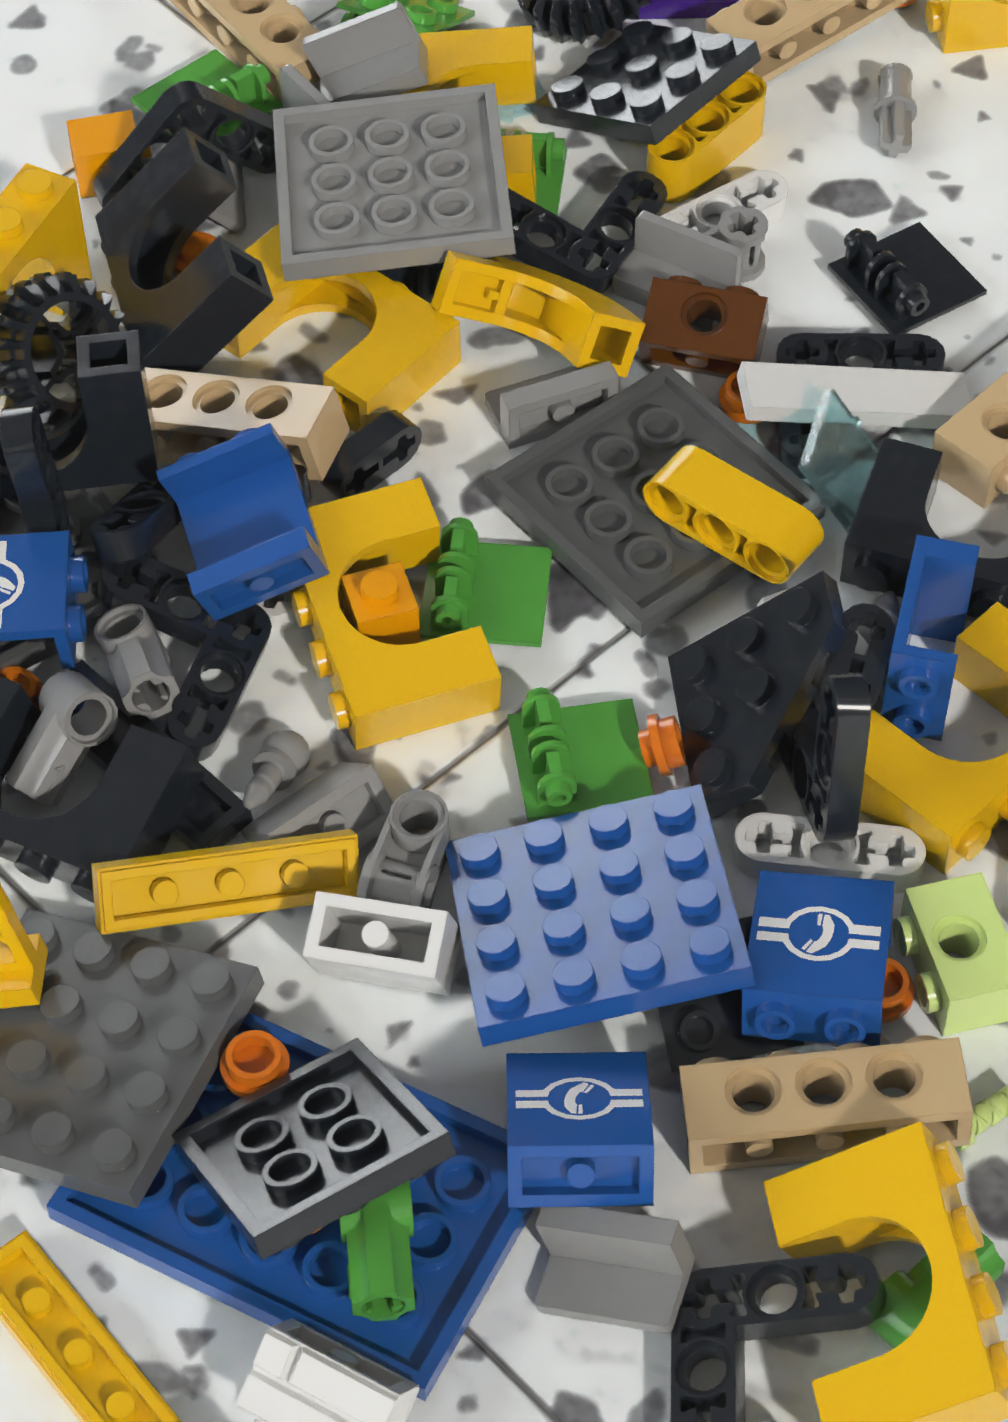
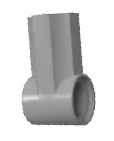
M132 603L123 604L106 612L97 621L94 627V635L109 662L126 710L130 716L142 715L150 720L171 712L172 702L180 693V690L170 667V656L147 611L142 605Z
M71 670L58 672L43 685L39 695L41 715L5 778L13 788L50 807L51 805L58 806L90 747L99 745L107 740L115 730L118 721V709L114 700L80 672ZM85 700L81 710L71 716L76 706Z

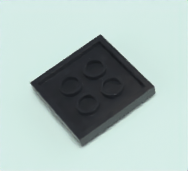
M638 21L626 26L622 30V35L608 46L590 54L587 62L571 75L554 82L551 90L533 103L539 123L657 145L761 61L756 40L732 37L728 33L712 34L692 31L688 27L673 28L654 25L650 21Z
M358 1038L171 1135L180 1158L261 1260L278 1251L297 1245L304 1237L344 1215L358 1212L368 1202L409 1180L424 1176L434 1166L456 1155L449 1131Z

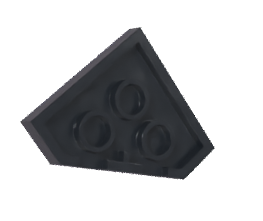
M824 571L815 574L668 656L690 785L701 784L711 820L763 794L775 771L768 764L784 733L794 735L818 690L811 685V682L827 652L836 655L848 633L837 582Z

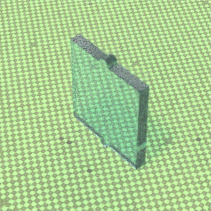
M830 389L823 391L798 468L820 496V504L823 507L827 506L848 534L879 451L862 429L860 418L858 416L854 417L836 391Z

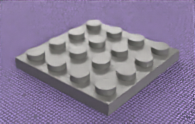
M495 83L273 110L281 265L284 281L444 263L448 250L480 258L516 254Z

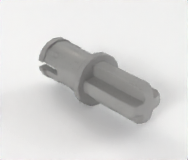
M890 63L881 68L880 75H878L879 99L874 104V117L879 123V146L886 150V156L890 158H896L899 153H908L912 148V122L917 116V105L912 98L913 74L911 69L902 63Z

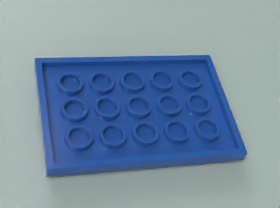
M250 1012L247 1013L234 1036L236 1037L238 1034L249 1030H261L271 1034L286 1047L290 1058V1072L332 1051ZM220 1063L182 1129L243 1098L232 1093L225 1086L221 1077ZM403 1082L401 1083L449 1131L456 1155L434 1166L424 1176L410 1180L414 1237H409L415 1310L402 1314L397 1320L372 1322L370 1319L362 1316H353L348 1286L347 1243H342L340 1218L324 1226L319 1231L304 1237L297 1245L278 1251L261 1260L180 1158L175 1143L138 1208L63 1186L58 1187L46 1205L51 1220L269 1326L291 1318L301 1322L418 1384L420 1390L417 1398L426 1401L535 1207L508 1208L507 1129Z

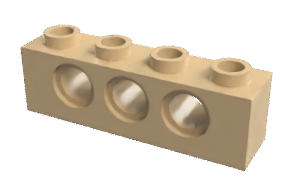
M169 0L237 67L241 69L247 63H251L254 66L258 63L263 64L271 76L270 83L266 84V90L282 102L280 68L291 64L311 84L320 80V77L302 49L303 38L319 31L306 20L298 6L290 5L286 0Z
M739 0L706 19L707 33H728L732 37L756 40L761 61L747 72L760 76L767 83L909 0Z
M145 367L157 435L158 459L162 463L174 464L183 455L207 450L232 439L235 434L242 430L258 428L271 423L290 450L294 464L305 466L309 480L323 481L350 431L334 386Z
M1008 371L938 428L934 434L932 449L943 452L939 478L983 509L1002 493L1008 495Z
M921 1035L896 1044L869 1046L864 1043H847L829 1051L799 1053L794 1050H779L762 1058L731 1061L723 1057H711L703 1059L695 1065L679 1066L681 1102L690 1174L818 1161L919 1121L941 1142L949 1140L954 1147L970 1145L973 1108L959 1037L939 1039L935 1036ZM895 1087L906 1091L907 1094L901 1097H889L879 1091ZM816 1095H830L836 1098L837 1101L823 1105L811 1101L810 1098ZM748 1102H760L768 1106L766 1109L757 1112H750L740 1108L741 1105Z

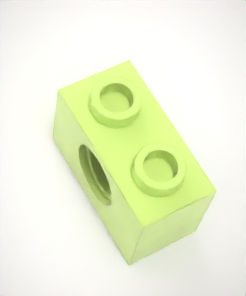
M982 872L905 889L900 917H896L893 920L894 937L900 954L903 957L911 956L917 971L915 988L918 1001L924 1013L933 1012L942 1037L1008 1022V933ZM946 953H959L966 958H955Z

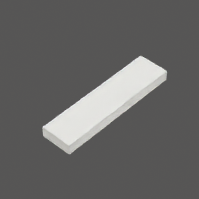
M742 361L736 375L746 420L938 429L972 401L965 372Z

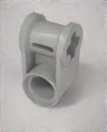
M416 789L407 791L396 798L391 805L390 812L376 845L365 860L358 882L356 897L431 909L438 881L447 861L446 847L448 842L451 841L448 809L446 803L439 795L429 790ZM416 829L430 830V832L421 835L410 833Z

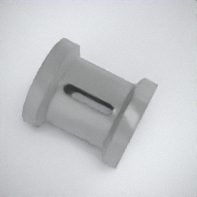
M736 206L724 211L720 215L717 233L722 241L739 247L742 250L740 282L743 283L755 280L761 276L765 269V255L761 249V242L765 240V234L768 231L766 216L758 209L746 208L744 206Z

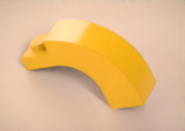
M448 250L431 302V306L439 313L504 327L541 341L557 350L577 368L583 369L610 360L619 377L623 378L628 376L646 325L635 314L617 302L564 277L498 256L491 257L489 260Z

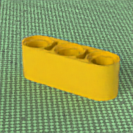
M746 72L657 145L648 144L646 172L655 175L664 183L668 195L665 203L673 204L690 198L762 136L767 86L760 76Z
M694 445L682 447L643 488V497L648 508L663 522L773 584L786 582L821 545L824 539V530L819 520L811 511Z

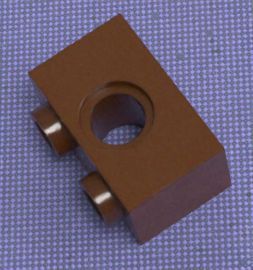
M675 275L669 277V279L653 277L643 317V322L646 325L639 342L641 363L660 367L667 363L673 369L727 379L733 372L739 370L742 361H760L769 321L768 297L759 296L756 291L744 286L733 285L726 287V289L703 286L698 280L688 276ZM702 318H711L719 323L717 328L709 332H699L691 327L695 321Z

